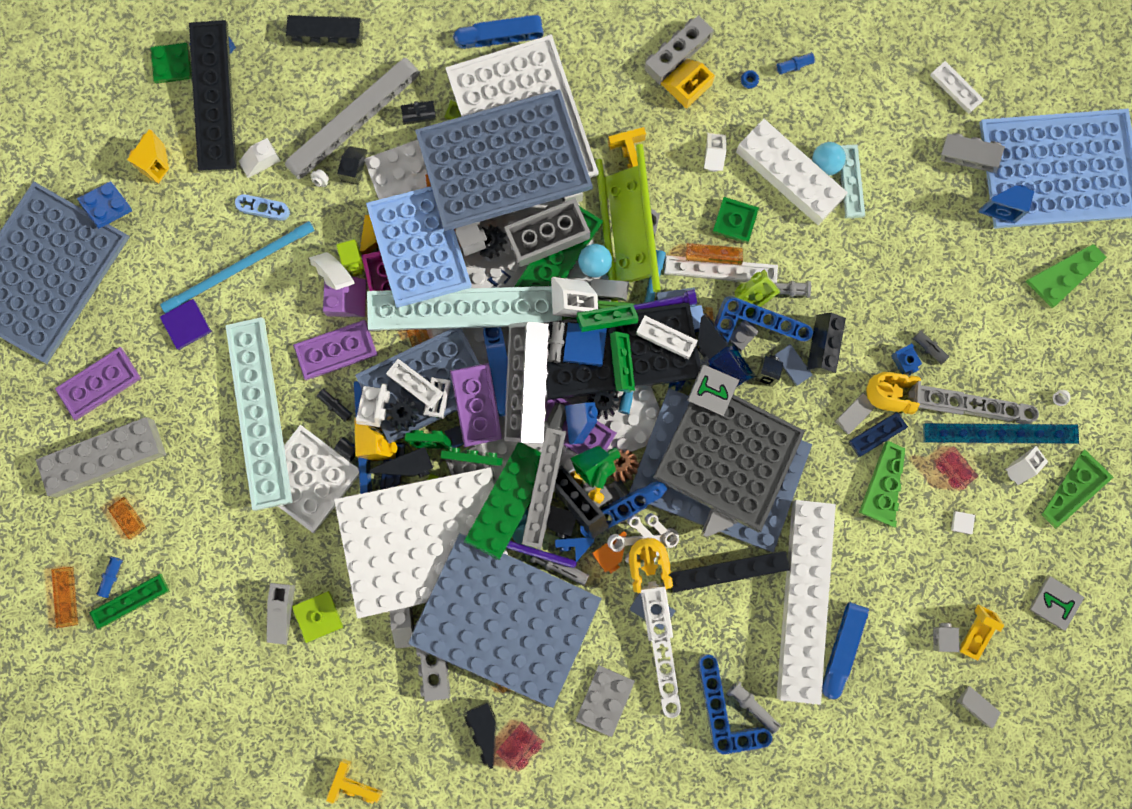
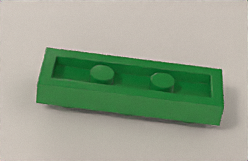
M633 304L578 312L576 316L581 332L638 323V315Z
M613 332L610 334L616 391L630 393L635 391L629 334Z
M449 447L448 451H441V458L496 466H502L503 458L497 457V453L485 452L484 456L478 455L479 451L467 450V453H462L460 448Z

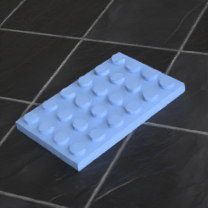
M431 186L366 203L396 308L472 288L454 229L444 231Z

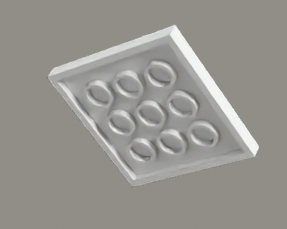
M300 425L284 445L293 503L278 507L312 533H315L335 507L334 499L342 498L357 479L359 468Z

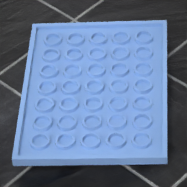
M1129 109L983 119L979 122L982 141L989 143L995 141L1005 146L997 173L986 171L990 199L1015 185H1024L1035 191L1030 210L1015 224L992 217L994 229L1132 218V127Z

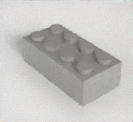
M575 198L504 227L506 237L519 267L590 239L589 228Z

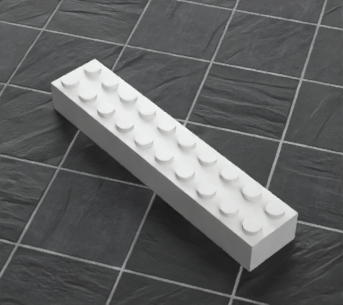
M801 500L792 502L788 547L790 570L786 572L776 696L777 699L782 701L821 705L836 504Z

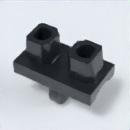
M414 101L413 104L400 105L403 125L436 120L434 101L419 103Z

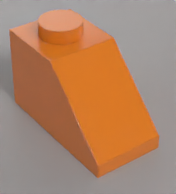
M625 531L619 534L621 537L627 536ZM606 543L594 551L592 555L605 573L609 571L611 574L620 568L618 564L622 562L624 548L619 552H615Z

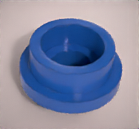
M748 70L741 76V84L747 89H753L759 83V76L753 70ZM747 78H751L753 82H748Z

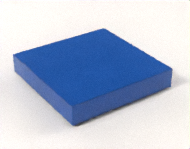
M568 322L563 362L602 366L607 328L581 332L579 324Z

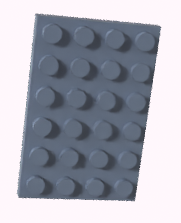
M461 328L449 329L355 375L362 390L364 386L381 388L382 384H386L387 391H390L389 402L385 403L384 409H392L390 403L392 402L396 405L397 398L400 399L401 403L407 398L408 404L413 401L415 402L414 408L419 409V413L416 414L419 416V420L414 421L415 427L408 425L409 431H406L404 427H402L400 432L397 430V426L391 428V422H387L386 417L385 420H381L380 426L389 444L404 437L406 433H412V430H418L439 420L438 417L424 416L425 404L386 374L397 359L401 360L429 382L431 377L450 380L451 385L444 417L457 411L450 370L480 365ZM443 384V386H442V392H443V393H444L445 384ZM443 395L439 399L437 413L440 412ZM402 412V414H399L400 418H404V416H407L406 412Z

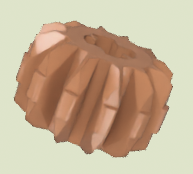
M620 449L621 457L613 461L616 471L610 477L617 482L621 480L625 483L627 478L633 480L632 475L638 473L639 463L636 455L632 454L629 450L624 452Z

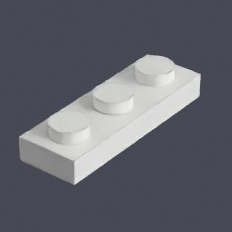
M946 61L930 75L968 114L984 100Z
M644 316L636 332V335L688 360L698 341L647 316Z
M399 359L386 373L431 409L444 394Z

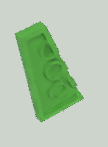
M1092 244L1025 282L1051 308H1054L1107 257Z
M885 441L859 513L896 528V511L899 508L898 494L901 491L900 477L903 473L905 448L890 441Z
M1084 449L1041 515L1055 529L1058 528L1114 477Z

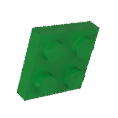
M187 42L150 47L153 81L155 84L192 79L190 52Z
M723 197L712 233L748 244L760 207Z
M412 430V433L405 434V441L414 448L448 449L452 447V441L441 431H431V434L421 430Z

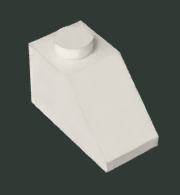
M707 133L704 169L712 172L723 171L726 156V135Z
M266 138L250 146L239 163L247 178L277 164L280 162V159L274 147Z
M1035 446L1011 463L1006 470L1010 479L1019 485L1037 475L1048 461L1037 446Z

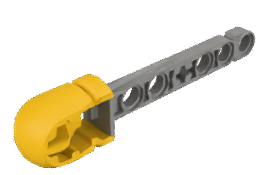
M882 372L874 375L869 380L866 388L867 398L876 408L893 412L903 411L905 414L912 415L916 413L918 408L959 415L969 414L1005 421L1016 420L1017 423L1030 424L1039 417L1037 408L1032 405L1022 403L1018 405L1015 402L921 385V378L918 376L908 377L906 374ZM902 388H910L908 392L909 400L897 399L903 397ZM931 395H937L940 402H932ZM950 398H955L958 401L957 407L950 404ZM973 402V405L977 407L973 409L972 405H969V403ZM987 404H992L995 407V413L988 411ZM1006 407L1013 409V416L1006 413ZM1025 410H1028L1032 413V419H1028L1025 417Z

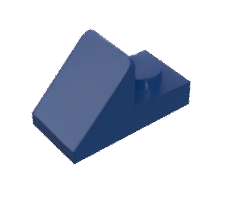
M594 538L555 540V548H559L560 552L571 551V547H575L577 562L593 544Z

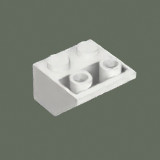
M558 277L551 278L553 315L576 318L578 312L598 309L597 293L587 281Z

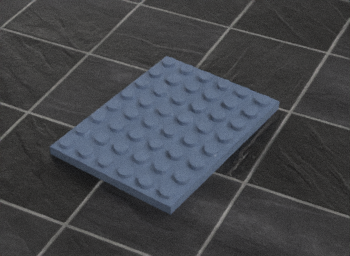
M560 89L415 130L444 231L593 189Z
M33 181L0 231V337L48 364L130 237L109 224L98 229L85 210Z
M670 388L667 390L639 468L637 469L638 473L634 477L629 493L657 481L653 479V476L690 402L687 401L688 395ZM801 440L760 533L739 522L733 524L730 528L720 531V533L774 553L812 444ZM667 486V490L660 499L649 504L703 526L711 510L710 507ZM636 496V500L646 501L643 496Z
M459 533L408 644L554 708L602 598L503 553L500 560H497L465 543L466 536Z

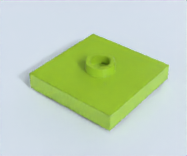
M330 591L292 606L306 643L344 628Z

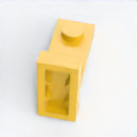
M642 127L608 136L610 150L622 147L624 158L627 157L629 161L627 169L638 166L634 143L645 141V128Z
M979 604L975 608L977 617L959 647L961 653L977 661L995 630L1001 632L1005 626L996 612Z
M343 759L339 764L326 802L334 804L339 797L341 789L344 790L343 793L349 796H355L356 794L363 797L362 800L365 802H378L383 791L346 778L351 761Z

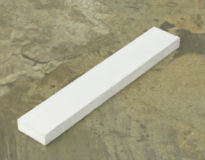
M666 255L664 275L748 282L756 272H761L765 269L773 283H777L778 265Z

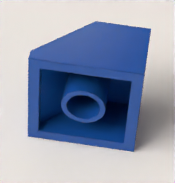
M1015 185L992 197L979 209L978 213L1015 224L1029 212L1035 191L1024 185Z

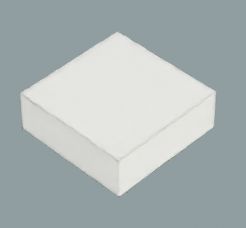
M955 511L953 513L951 531L973 534L975 515Z

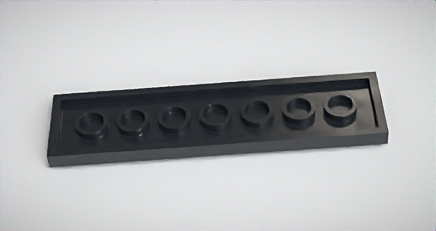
M226 20L189 22L198 171L237 170L228 22Z

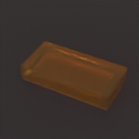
M126 497L121 498L107 508L129 540H132L147 529Z

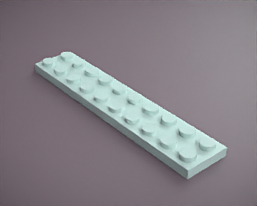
M552 286L469 288L396 308L392 291H367L369 331L509 327V324L546 323L562 320V316L553 315Z
M260 317L225 325L252 510L257 511L293 503L265 319Z

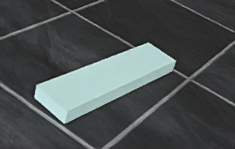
M843 145L841 147L845 151L846 161L840 173L842 188L848 192L843 199L845 219L865 217L858 145Z

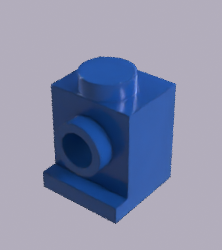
M913 344L891 355L901 374L908 372L911 375L919 371L918 367L922 365L913 348Z

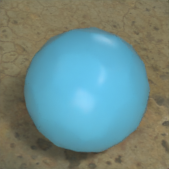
M825 142L815 149L812 161L827 175L831 176L837 174L844 167L846 154L839 144Z
M591 244L587 245L580 252L578 264L585 275L598 278L604 276L609 271L612 257L609 250L603 245Z

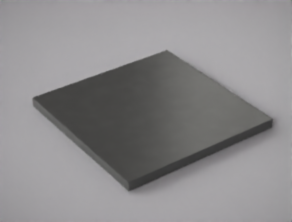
M734 394L724 416L689 402L653 479L760 533L805 431Z

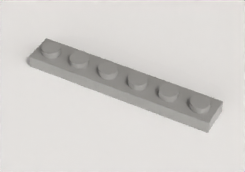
M546 428L522 540L523 545L537 548L542 547L566 434L565 431Z

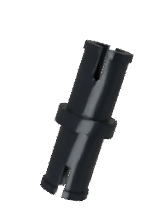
M325 388L317 394L316 398L323 402L330 412H334L344 422L348 421L353 415L352 412L341 404V400L335 399Z

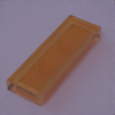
M687 243L686 261L742 265L743 248Z
M74 567L51 569L56 628L77 626L78 615Z

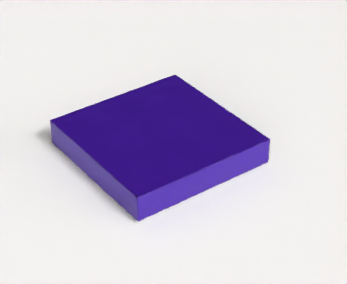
M194 299L160 316L177 350L212 332Z

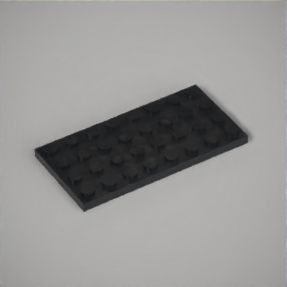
M682 303L636 310L638 323L607 328L602 366L563 362L568 322L578 324L577 318L553 321L559 322V324L561 322L565 323L563 333L564 346L561 349L560 363L549 362L547 359L546 369L548 376L546 378L548 400L616 391L610 334L613 332L629 334L635 388L696 379L701 369L697 343L688 360L636 335L644 316H647L696 339L690 304ZM553 322L545 323L548 324L549 339L552 336ZM549 339L547 344L548 351H550Z

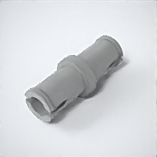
M553 322L552 336L549 339V362L560 363L561 349L564 346L563 333L565 323Z

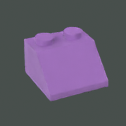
M352 277L354 280L353 285L338 290L326 285L324 281L323 312L326 316L365 317L366 280Z

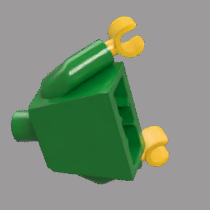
M595 446L570 458L575 469L570 475L579 485L584 480L591 488L595 487V489L589 492V498L598 504L604 500V495L600 490L604 488L606 479L616 471L613 461L621 457L620 452L616 447L605 451L601 446Z

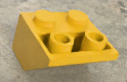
M686 59L661 82V85L687 109L712 86L715 75L703 63Z
M149 129L147 133L142 135L139 144L130 152L127 160L140 173L159 184L169 170L165 144Z

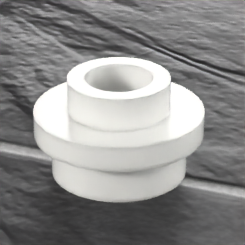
M318 169L311 173L312 182L316 186H327L329 177L325 172Z

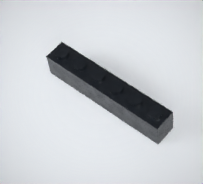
M786 551L671 572L669 574L673 583L671 593L789 571Z

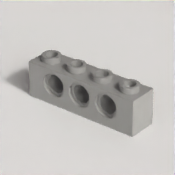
M699 15L694 19L691 18L681 31L678 30L673 34L668 43L664 42L659 47V51L656 54H651L646 59L645 71L660 85L680 64L694 55L712 38L714 30ZM691 35L694 39H689L687 36ZM675 47H679V48H681L682 50H681V51H676L674 48H675ZM661 59H666L669 62L663 63L661 62Z
M416 648L417 657L421 658V665H418L419 677H423V685H420L421 697H425V702L449 699L451 694L447 661L437 657V662L431 665L427 661V656L430 653ZM431 674H436L439 677L438 684L430 683L429 676Z

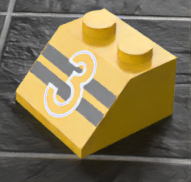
M354 418L356 457L372 461L396 459L397 445L395 441L389 444L381 426L356 424V418Z

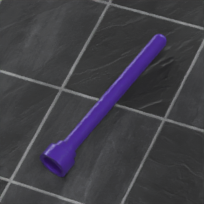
M692 289L687 290L682 296L633 306L635 310L681 303L695 305L697 304L695 290Z
M509 541L506 547L571 568L576 567L577 564L575 560Z

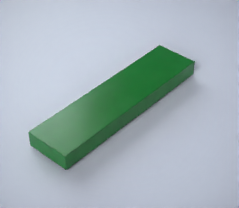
M159 574L90 611L89 614L97 630L170 592L162 574Z

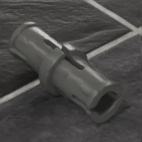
M922 330L914 336L913 340L925 349L924 352L926 354L929 353L940 364H943L950 357L937 345L936 341L933 342Z

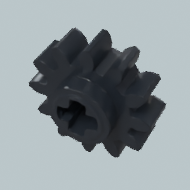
M490 224L488 230L482 227L487 238L484 241L486 248L478 252H480L481 256H487L489 259L493 258V254L500 257L499 251H505V248L502 246L508 243L503 239L506 237V234L498 226L494 227Z

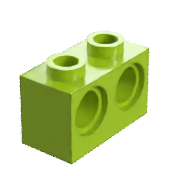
M353 239L336 244L341 264L349 275H362L365 269L362 253L356 240Z

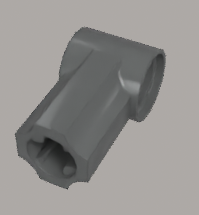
M555 402L547 421H544L545 432L546 428L563 430L562 427L566 421L564 405Z

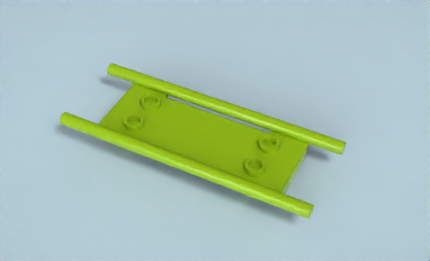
M637 144L638 166L604 177L602 159L595 160L599 173L597 175L601 218L603 220L604 245L612 257L611 268L608 271V280L631 283L651 277L653 292H660L643 144ZM607 199H609L616 262H614Z

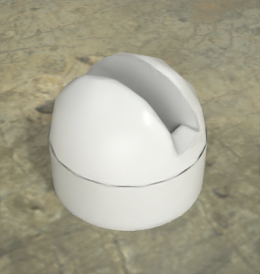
M1058 390L1053 395L1054 403L1058 406L1066 405L1070 401V393L1067 390Z

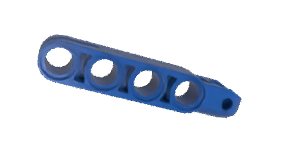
M530 15L481 22L469 27H462L454 32L453 40L457 47L468 49L536 40L542 38L544 32L541 16Z
M484 327L483 335L498 414L501 417L505 416L508 357L502 328Z
M659 481L652 482L600 509L603 514H608L612 518V520L607 521L609 528L644 510L647 505L660 499L667 490V486ZM636 496H643L646 501L640 503L636 500ZM619 505H626L629 510L623 512L619 509ZM581 525L580 531L583 536L591 537Z
M848 602L845 607L822 682V693L825 697L832 700L838 699L843 693L869 613L868 608L852 602Z

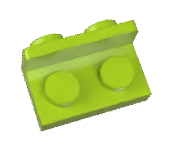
M764 269L761 272H756L748 282L740 284L734 293L735 297L763 306L778 295L780 290L768 277ZM753 307L746 310L749 315L754 312Z

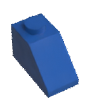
M595 403L565 406L569 445L583 444L596 425L598 412Z

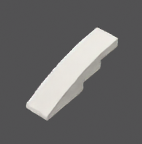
M328 252L309 258L311 265L317 268L318 274L324 277L326 285L338 290L354 284V280L347 270Z

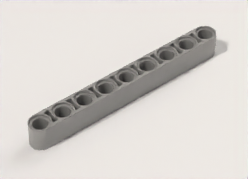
M407 58L399 61L286 160L285 166L297 179L303 178L417 79L420 71Z

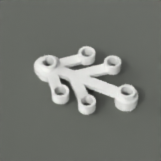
M650 513L645 517V522L651 527L654 526L660 535H652L641 523L640 518L632 515L627 518V523L642 536L621 537L618 534H613L608 538L607 543L609 548L619 552L624 546L633 545L640 539L655 538L665 548H671L678 544L679 535L672 528L666 529L659 522L658 517ZM636 518V522L632 524V520ZM629 553L625 556V561H626L628 564H629Z

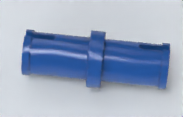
M812 52L800 57L794 56L791 60L778 63L776 66L779 75L793 70L799 71L802 67L814 64L815 57Z
M110 557L106 571L101 575L102 581L96 592L98 596L109 598L110 591L114 582L118 579L117 573L123 562L120 558Z

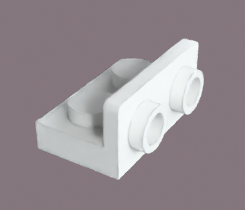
M382 384L381 388L363 387L356 424L380 427L381 420H385L386 417L385 403H388L390 398V391H387L386 384Z

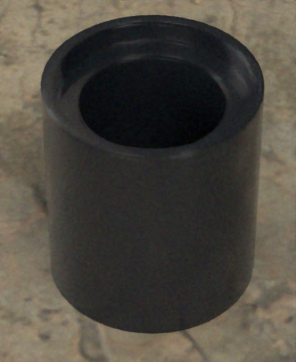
M342 437L334 447V451L349 462L356 456L355 444L345 437Z

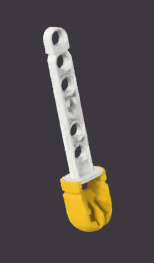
M643 538L636 541L629 552L631 578L634 579L632 583L633 591L642 594L648 640L652 641L659 689L662 695L663 713L669 718H675L679 715L681 707L679 695H677L678 687L670 638H673L666 593V589L673 586L672 578L669 576L671 572L669 557L665 546L655 538ZM656 552H659L660 556H658L657 562L659 565H662L661 578L664 583L656 584V581L648 582V586H641L642 576L639 574L638 569L641 566L640 560H644V566L641 569L646 572V575H655L658 564H654V558L657 557ZM654 604H659L662 607V612L658 615L653 614L650 610ZM656 624L665 626L663 634L654 632ZM660 644L668 647L665 650L666 658L670 657V659H662L661 651L657 650V648H660ZM664 663L671 666V671L667 674L660 671V666ZM666 683H671L674 686L672 693L663 691V686ZM668 703L677 705V710L674 713H669L666 710Z

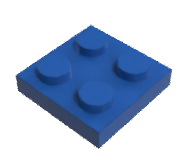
M111 181L77 198L79 204L98 229L132 212L130 205Z

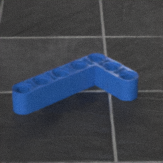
M734 296L724 298L714 321V324L728 342L738 318L804 342L811 339L813 335L812 328L801 321ZM731 301L736 302V307L733 310L728 309V304ZM753 307V315L747 317L745 314L746 310ZM766 314L771 315V320L768 323L763 322ZM723 319L729 320V325L726 328H721L720 324ZM787 320L789 325L786 329L782 330L781 324ZM805 327L806 333L803 336H799V329Z
M710 654L701 655L698 659V667L712 744L715 750L720 754H731L768 747L772 742V735L763 727L730 732L717 659ZM711 658L712 666L705 669L703 667L704 659ZM710 678L716 680V686L712 689H709L706 685L707 680ZM714 698H718L720 701V705L716 709L710 706V702ZM718 718L723 719V726L716 729L714 721ZM761 732H765V741L758 742V734ZM745 735L747 742L742 746L738 745V738ZM721 739L727 740V746L724 749L718 748V741Z

